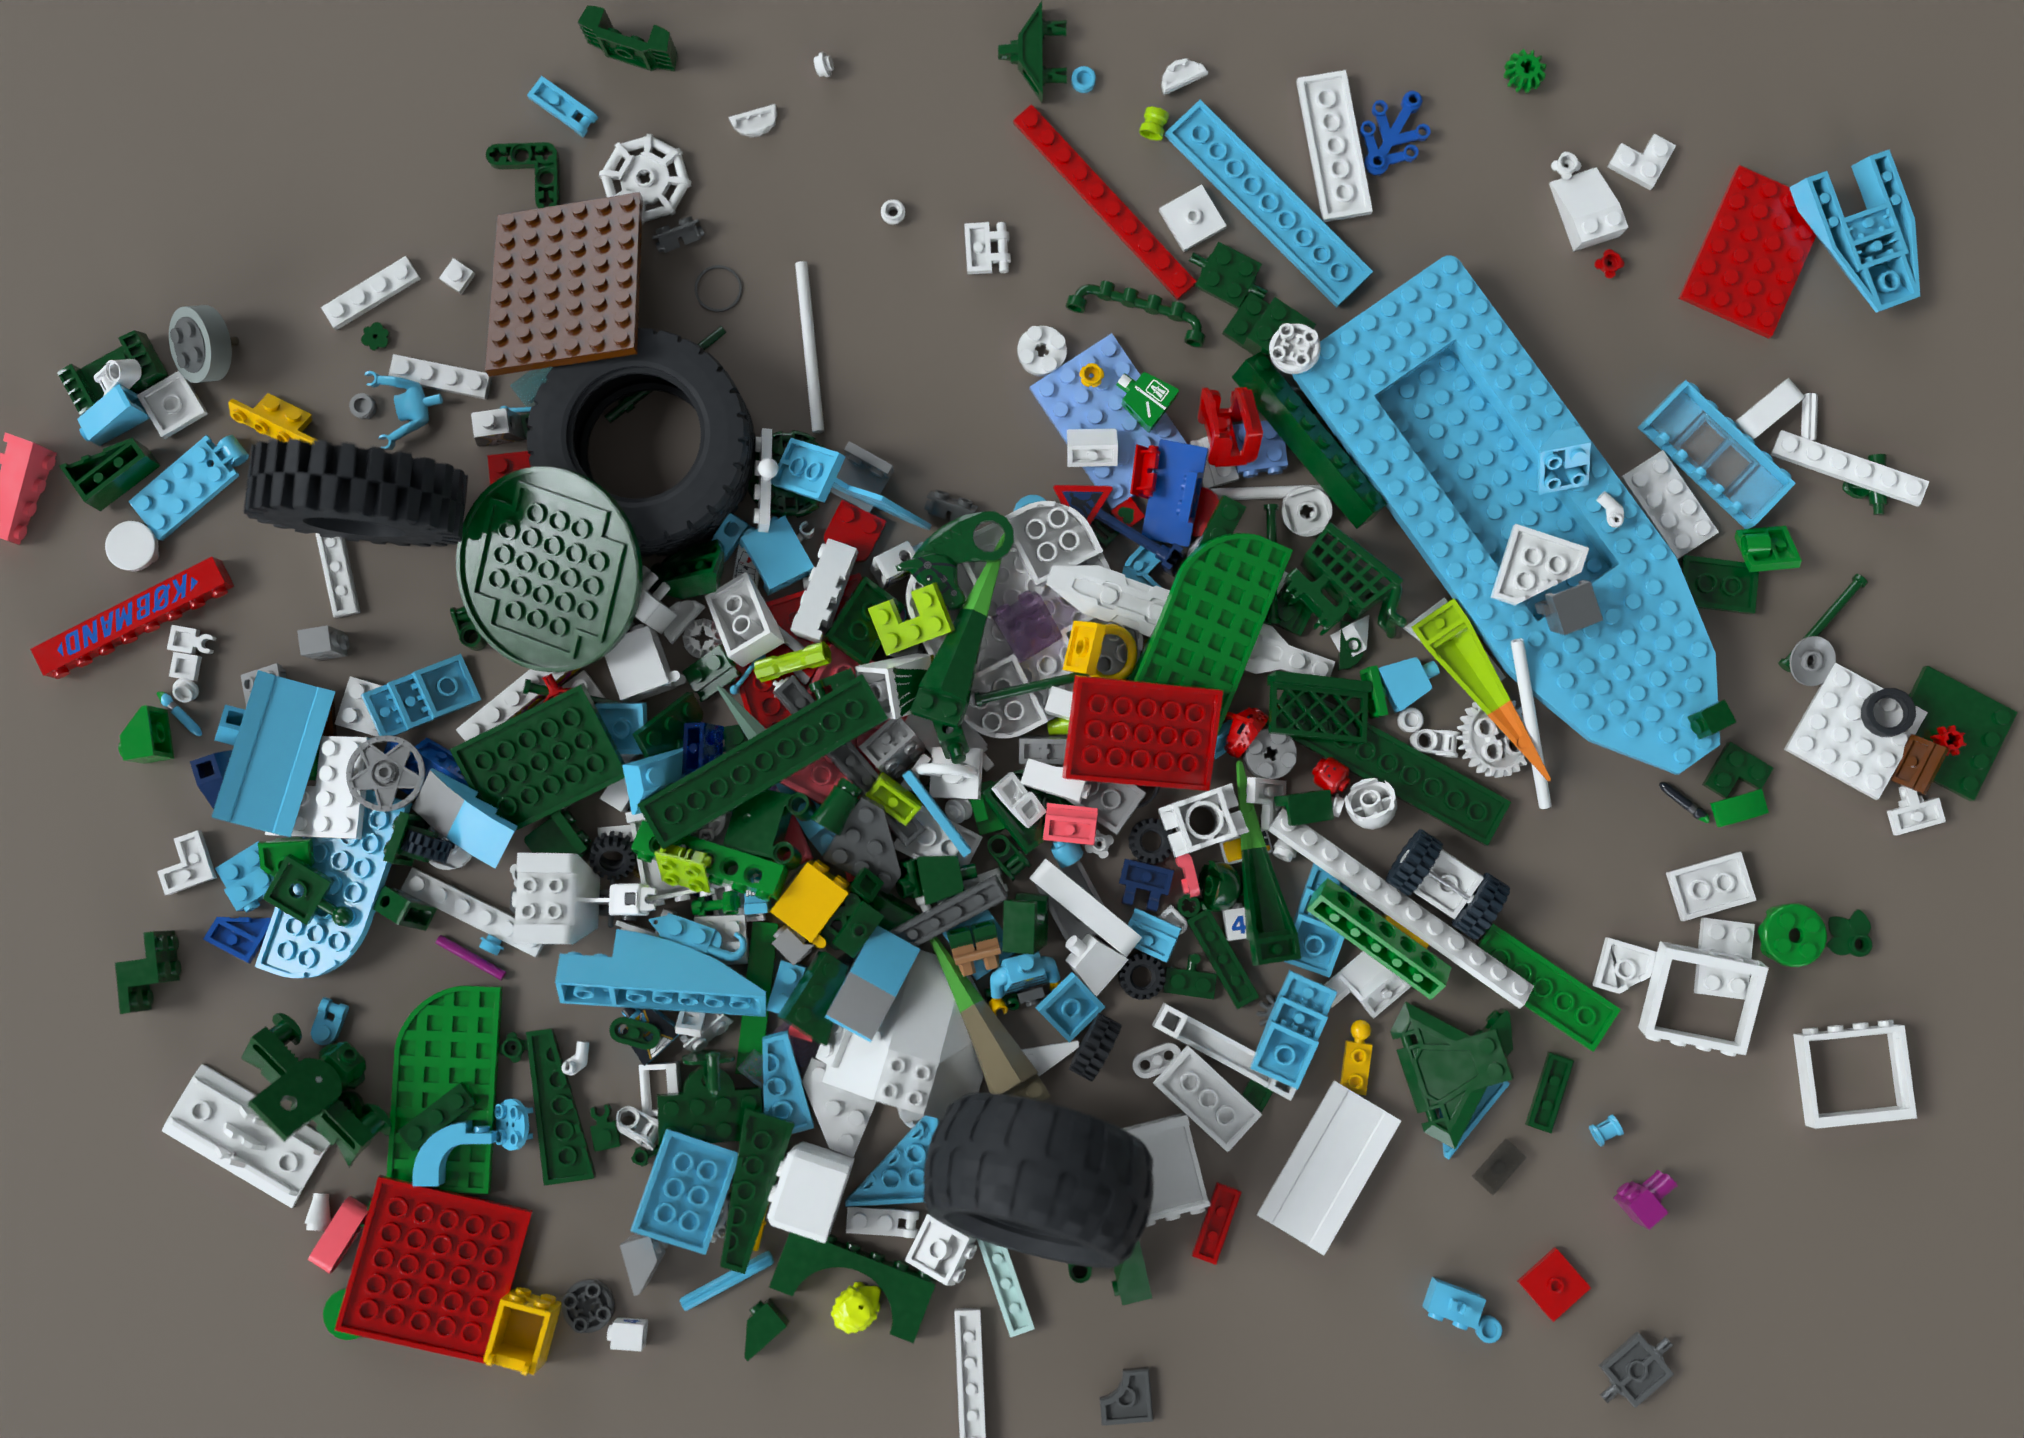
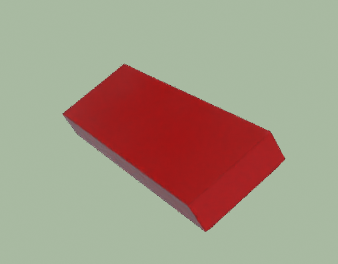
M1219 1182L1216 1183L1210 1200V1206L1207 1208L1191 1254L1192 1257L1217 1265L1242 1193L1241 1190Z

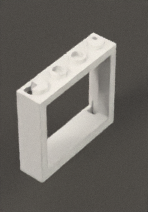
M1660 941L1638 1028L1647 1039L1660 1042L1661 1039L1670 1040L1674 1045L1685 1047L1686 1044H1691L1703 1051L1710 1052L1711 1049H1716L1728 1056H1736V1054L1746 1055L1768 967L1758 960ZM1672 959L1751 975L1734 1041L1655 1026Z
M1893 1020L1877 1021L1878 1025L1869 1026V1023L1862 1022L1853 1023V1028L1844 1029L1843 1025L1827 1026V1031H1819L1818 1028H1803L1802 1033L1793 1034L1805 1126L1817 1129L1917 1118L1905 1025L1894 1024ZM1887 1034L1897 1106L1819 1114L1809 1041Z

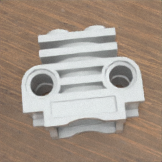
M1232 783L1158 809L1165 831L1172 828L1176 830V833L1167 835L1174 857L1249 832L1241 810L1229 813L1228 809L1239 805ZM1196 807L1206 808L1213 815V829L1207 835L1197 834L1189 824L1190 813Z

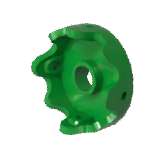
M1794 903L1773 906L1766 911V918L1758 927L1761 941L1760 950L1763 955L1782 966L1788 967L1806 966L1820 957L1826 946L1827 931L1822 918L1816 911L1808 906ZM1793 928L1800 932V938L1795 943L1789 938V932Z

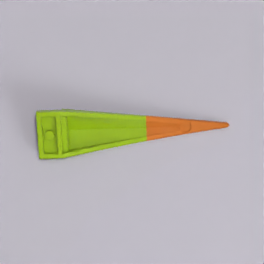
M1453 598L1412 626L1413 631L1433 657L1543 777L1551 782V778L1470 620L1456 600Z

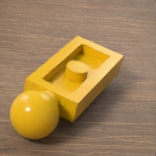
M1357 1020L1351 1025L1350 1029L1354 1041L1346 1040L1340 1084L1358 1095H1366L1373 1045L1371 1043H1364V1041L1370 1036L1371 1027L1368 1022Z

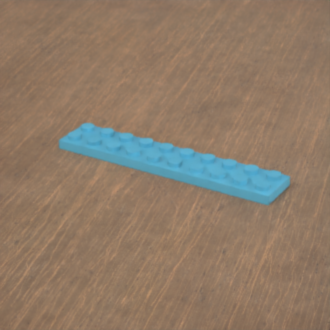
M1201 100L1165 132V137L1336 308L1372 275L1373 271Z

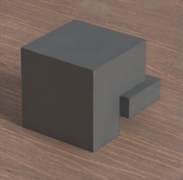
M1581 580L1578 582L1579 585L1557 594H1545L1546 600L1535 603L1537 613L1545 615L1550 631L1567 635L1603 621L1591 581Z

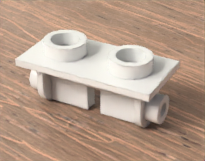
M706 1013L701 1037L682 1035L679 1038L684 1044L683 1047L692 1053L703 1050L715 1036L723 1034L734 1021L725 1014Z

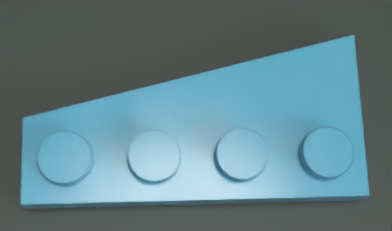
M788 1030L763 1036L764 1113L794 1122L792 1134L813 1129L814 1122Z

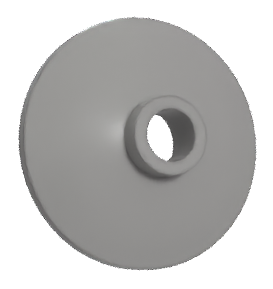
M1818 636L1806 637L1799 641L1792 650L1789 662L1791 673L1803 685H1820L1824 683L1836 663V655L1833 646L1826 639Z

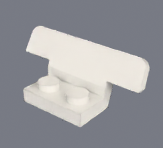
M1364 951L1324 984L1337 991L1331 1005L1332 1008L1351 992L1373 1019L1411 987V985Z

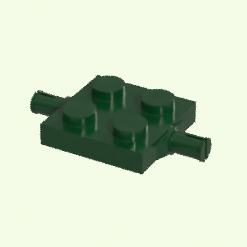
M1219 241L1213 253L1207 259L1193 252L1189 262L1202 268L1195 288L1236 309L1240 308L1243 300L1250 292L1263 300L1268 291L1255 284L1256 275L1262 264Z

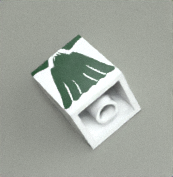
M916 653L855 666L856 677L863 674L887 717L897 719L911 714L910 709L919 690V684L932 663L934 655Z

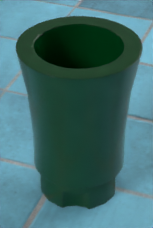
M841 777L837 786L834 785L827 798L810 819L841 837L844 826L859 800L857 798L863 790Z

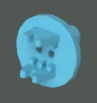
M515 1098L504 1100L503 1103L497 1104L494 1108V1114L496 1117V1130H498V1141L495 1143L503 1145L505 1149L512 1151L521 1149L527 1139H533V1133H529L528 1113H533V1107L527 1108L521 1101Z

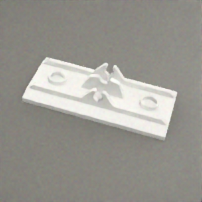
M201 1064L168 1117L162 1132L293 1208L309 1178L331 1144L309 1125L304 1126L284 1142L248 1106L249 1101L256 1094L209 1066Z
M1333 1081L1256 1215L1320 1254L1325 1255L1401 1120Z

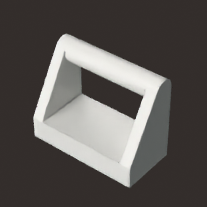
M680 1061L651 1063L645 1066L643 1064L639 1065L641 1104L644 1114L657 1116V1109L652 1110L649 1070L666 1069L668 1093L682 1092Z

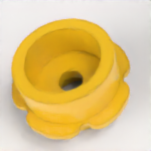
M1089 363L1082 367L1079 373L1081 383L1086 387L1099 386L1102 382L1101 379L1104 378L1102 368L1095 363ZM1091 373L1094 374L1093 378L1089 377Z

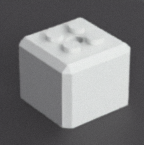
M805 1141L796 1144L788 1153L787 1158L784 1157L783 1161H781L776 1175L780 1177L779 1182L775 1183L769 1195L768 1201L772 1202L767 1218L771 1226L825 1243L834 1225L855 1158Z

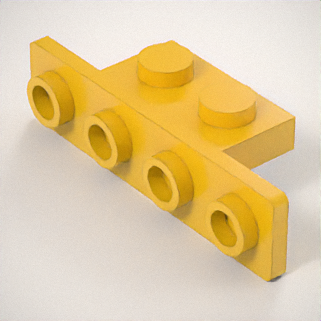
M267 393L254 408L233 398L228 402L230 416L236 422L254 428L260 434H266L274 439L288 442L289 439H301L313 444V440H316L302 433L312 422V414L276 396Z

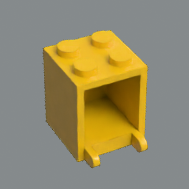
M819 859L817 861L810 860L806 863L770 912L818 948H823L827 942L820 933L851 891L848 889L850 882L839 874L836 877L828 872L830 867Z
M523 1287L511 1290L500 1300L483 1362H486L488 1366L494 1364L520 1371L525 1376L528 1374L534 1375L546 1363L562 1302L556 1301V1297L549 1294H541V1296L531 1294V1290Z

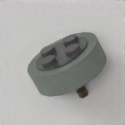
M208 305L180 307L174 312L169 325L171 354L177 369L185 379L193 383L218 381L226 376L231 364V346H238L239 339L237 336L229 335L227 326L217 310Z

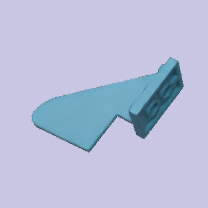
M790 438L778 464V473L771 479V484L824 503L831 488H834L913 525L927 530L931 529L932 525L884 496L850 486L836 478L846 456L833 450Z

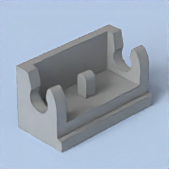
M1020 735L1019 764H1027L1028 758L1045 764H1064L1067 735Z

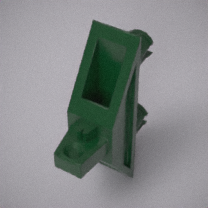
M1042 0L1018 34V40H1011V44L998 45V59L1011 60V64L1018 65V70L1041 103L1043 102V86H1045V83L1067 84V67L1045 68L1042 51V39H1045V36H1067V20L1045 21V18H1042Z

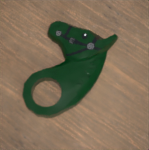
M995 511L963 515L936 530L925 540L913 558L896 565L897 571H910L922 587L937 582L947 610H959L965 603L966 597L958 585V564L997 562L1007 556L1014 544L1013 527L1005 516ZM986 522H993L999 525L1005 535L1002 546L992 552H985L979 549L973 540L976 528Z

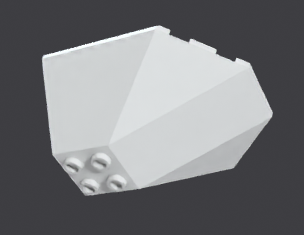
M922 950L919 951L871 1043L852 1033L839 1067L834 1068L827 1065L822 1080L823 1083L877 1102L938 1119H943L948 1106L962 1096L979 1092L983 1072L936 954ZM971 975L966 976L980 994Z

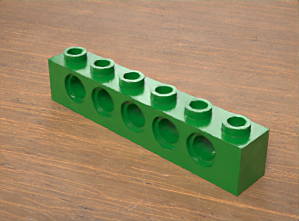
M642 820L631 849L638 855L637 859L651 863L652 860L657 861L655 851H657L660 844L647 821ZM690 835L673 844L681 848L685 847L686 850L693 849V854L695 851L705 852L708 856L715 859L713 865L706 868L710 883L718 886L726 883L732 885L731 889L743 894L746 891L756 893L755 897L764 901H770V898L779 900L789 874L784 865ZM738 865V870L735 874H727L731 866ZM762 873L760 881L756 883L751 882L754 874Z
M1327 878L1313 893L1307 907L1308 912L1424 996L1432 1000L1447 985L1451 966L1332 880Z

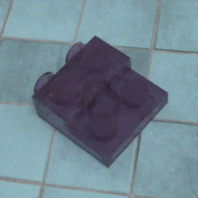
M1036 591L1021 593L1017 597V602L1010 606L1009 604L1001 605L996 609V615L992 616L1000 633L1007 641L1020 664L1063 638L1042 597Z

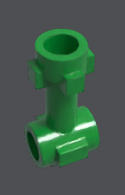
M727 891L723 892V899L706 901L705 897H698V900L692 901L691 907L694 916H706L708 911L723 909V914L735 915L738 914V908H741V901L738 892Z

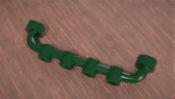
M1101 281L1100 286L1093 284L1083 285L1074 295L1068 296L1066 308L1076 313H1083L1085 311L1087 300L1084 299V296L1093 294L1104 301L1113 300L1120 302L1128 308L1137 307L1144 309L1152 315L1161 314L1168 316L1173 321L1188 322L1192 326V330H1187L1184 342L1189 346L1197 348L1202 347L1206 336L1202 333L1200 320L1196 315L1185 311L1186 305L1181 302L1174 301L1170 307L1161 304L1163 299L1157 295H1148L1147 300L1139 298V292L1133 288H1125L1124 293L1114 290L1115 284L1110 281Z

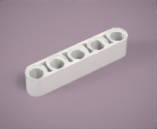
M1044 859L1029 878L1125 957L1129 955L1142 939L1138 933L1047 859Z

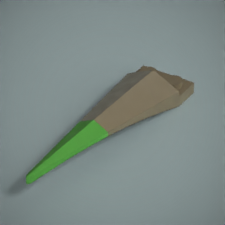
M937 937L930 939L968 1031L989 1092L1038 1101L1048 1099L1050 1094L1039 1078V1072L969 979L962 975L959 966L955 964L954 959Z

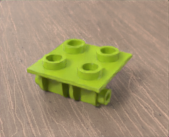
M671 845L664 850L660 847L659 852L655 851L662 881L671 886L680 885L688 887L695 892H711L705 866L709 867L711 865L712 857L708 856L707 853L695 851L693 854V849H689L686 853L685 847L681 848L676 845Z

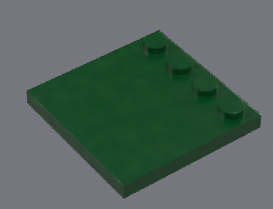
M1924 666L1909 694L1915 706L1928 712L1915 735L1933 742L1930 736L1938 734V727L1944 726L1947 729L1948 726L1952 725L1956 726L1955 731L1965 733L1963 742L1966 743V746L1958 748L1959 755L1953 756L1949 753L1945 757L1933 782L1968 801H1975L2018 712L1929 666Z

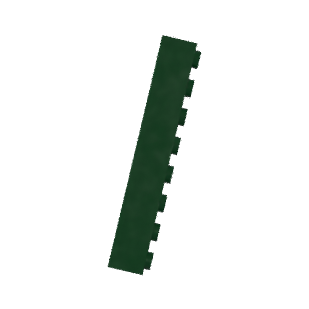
M1262 352L1246 359L1234 373L1232 379L1239 387H1247L1248 390H1252L1257 409L1354 527L1358 529L1372 520L1387 505V502L1372 486L1365 475L1334 440L1332 435L1329 434L1317 417L1280 375L1269 359Z

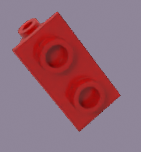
M1136 444L1130 494L1149 499V497H1153V492H1156L1157 474L1152 473V469H1158L1159 455L1161 453L1158 451V446L1150 445L1147 448Z

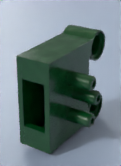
M766 790L733 810L723 846L784 865L787 870H794L801 864L802 855L792 844L784 842L791 816L793 814L798 820L809 821L817 809L816 805L803 793L791 795ZM806 803L805 808L798 812L799 805ZM791 851L790 858L783 861L784 854Z

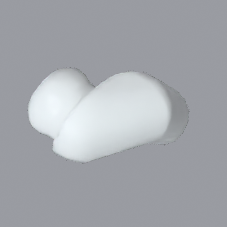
M1604 491L1596 501L1606 509L1607 523L1614 528L1620 527L1624 522L1623 507Z
M577 1041L576 1054L562 1064L564 1074L571 1076L586 1067L590 1042Z

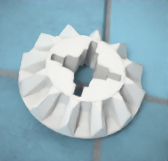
M705 618L693 620L686 627L683 635L685 649L696 658L703 657L716 646L723 644L715 622ZM704 628L705 635L713 638V640L705 641L701 649L700 641L693 639V637L700 636Z

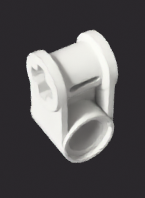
M135 359L109 360L94 375V380L100 384L104 395L118 384L130 389L140 379L141 367Z
M1422 729L1410 736L1409 745L1422 753L1458 758L1456 737L1460 736L1461 732ZM1421 734L1425 735L1428 739V745L1425 748L1419 744L1418 739Z
M631 1106L621 1108L616 1116L618 1131L633 1139L644 1148L654 1150V1143L658 1138V1119L648 1116ZM625 1116H632L635 1122L627 1126L621 1122V1119Z

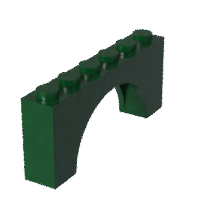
M792 1232L789 1233L769 1288L793 1297L798 1286L817 1271L835 1267L859 1271L874 1280L887 1296L892 1312L890 1335L914 1344L935 1288L936 1279L921 1270L916 1272L909 1269V1265L905 1262L895 1260L893 1263L885 1260V1255L879 1252L871 1251L867 1253L862 1251L861 1246L856 1243L847 1241L844 1244L836 1241L837 1237L832 1234L823 1243Z

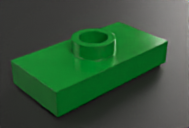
M1378 665L1360 670L1361 681L1372 682V692L1368 693L1369 717L1374 719L1388 715L1385 701L1386 689L1381 683Z

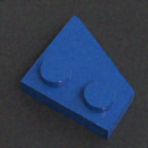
M216 917L203 940L250 964L263 944L271 918Z

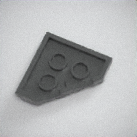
M861 794L844 826L841 837L838 835L834 836L822 859L855 877L860 869L866 867L884 882L880 890L889 894L901 876V867L896 855L892 834L888 826L884 806Z

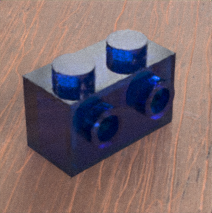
M706 722L684 723L682 774L688 775L722 755L724 726Z

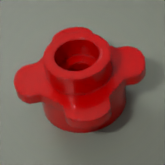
M1607 249L1604 251L1603 257L1595 261L1594 266L1596 269L1603 271L1606 278L1611 279L1615 276V272L1618 269L1624 267V260L1612 249Z

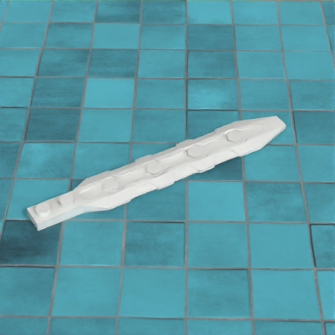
M1099 565L1052 566L1046 582L1047 586L1082 614L1105 622H1115L1135 629L1140 634L1148 637L1151 636L1170 592V590L1159 586L1152 587L1125 577V574ZM1263 623L1245 670L1259 674L1280 669L1285 672L1330 677L1335 661L1288 645L1272 626Z

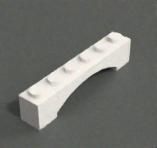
M1163 1002L1152 1023L1153 1027L1214 1058L1291 1101L1296 1091L1295 1088L1250 1069L1255 1051Z

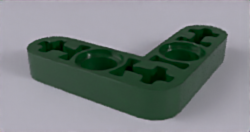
M548 142L493 144L488 147L485 156L490 165L495 169L535 168V203L538 209L545 208L544 204H542L546 202V193L544 191L549 192V198L553 202L549 204V207L560 205L559 154L554 145ZM521 150H526L529 153L527 160L523 162L516 160L517 153ZM533 150H535L538 156H534ZM549 150L552 155H549L548 160H545L541 155H545L546 151ZM497 152H500L502 156H510L512 161L510 162L508 157H499V161L496 162L493 157L497 156ZM546 173H551L554 176L552 183L548 185L542 184L541 177Z

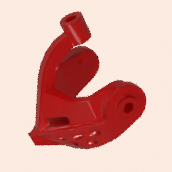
M1250 707L1238 714L1227 712L1223 724L1227 719L1233 721L1226 738L1224 750L1230 756L1239 758L1262 730L1269 717L1261 710ZM1246 724L1241 734H1238L1237 731L1241 725Z

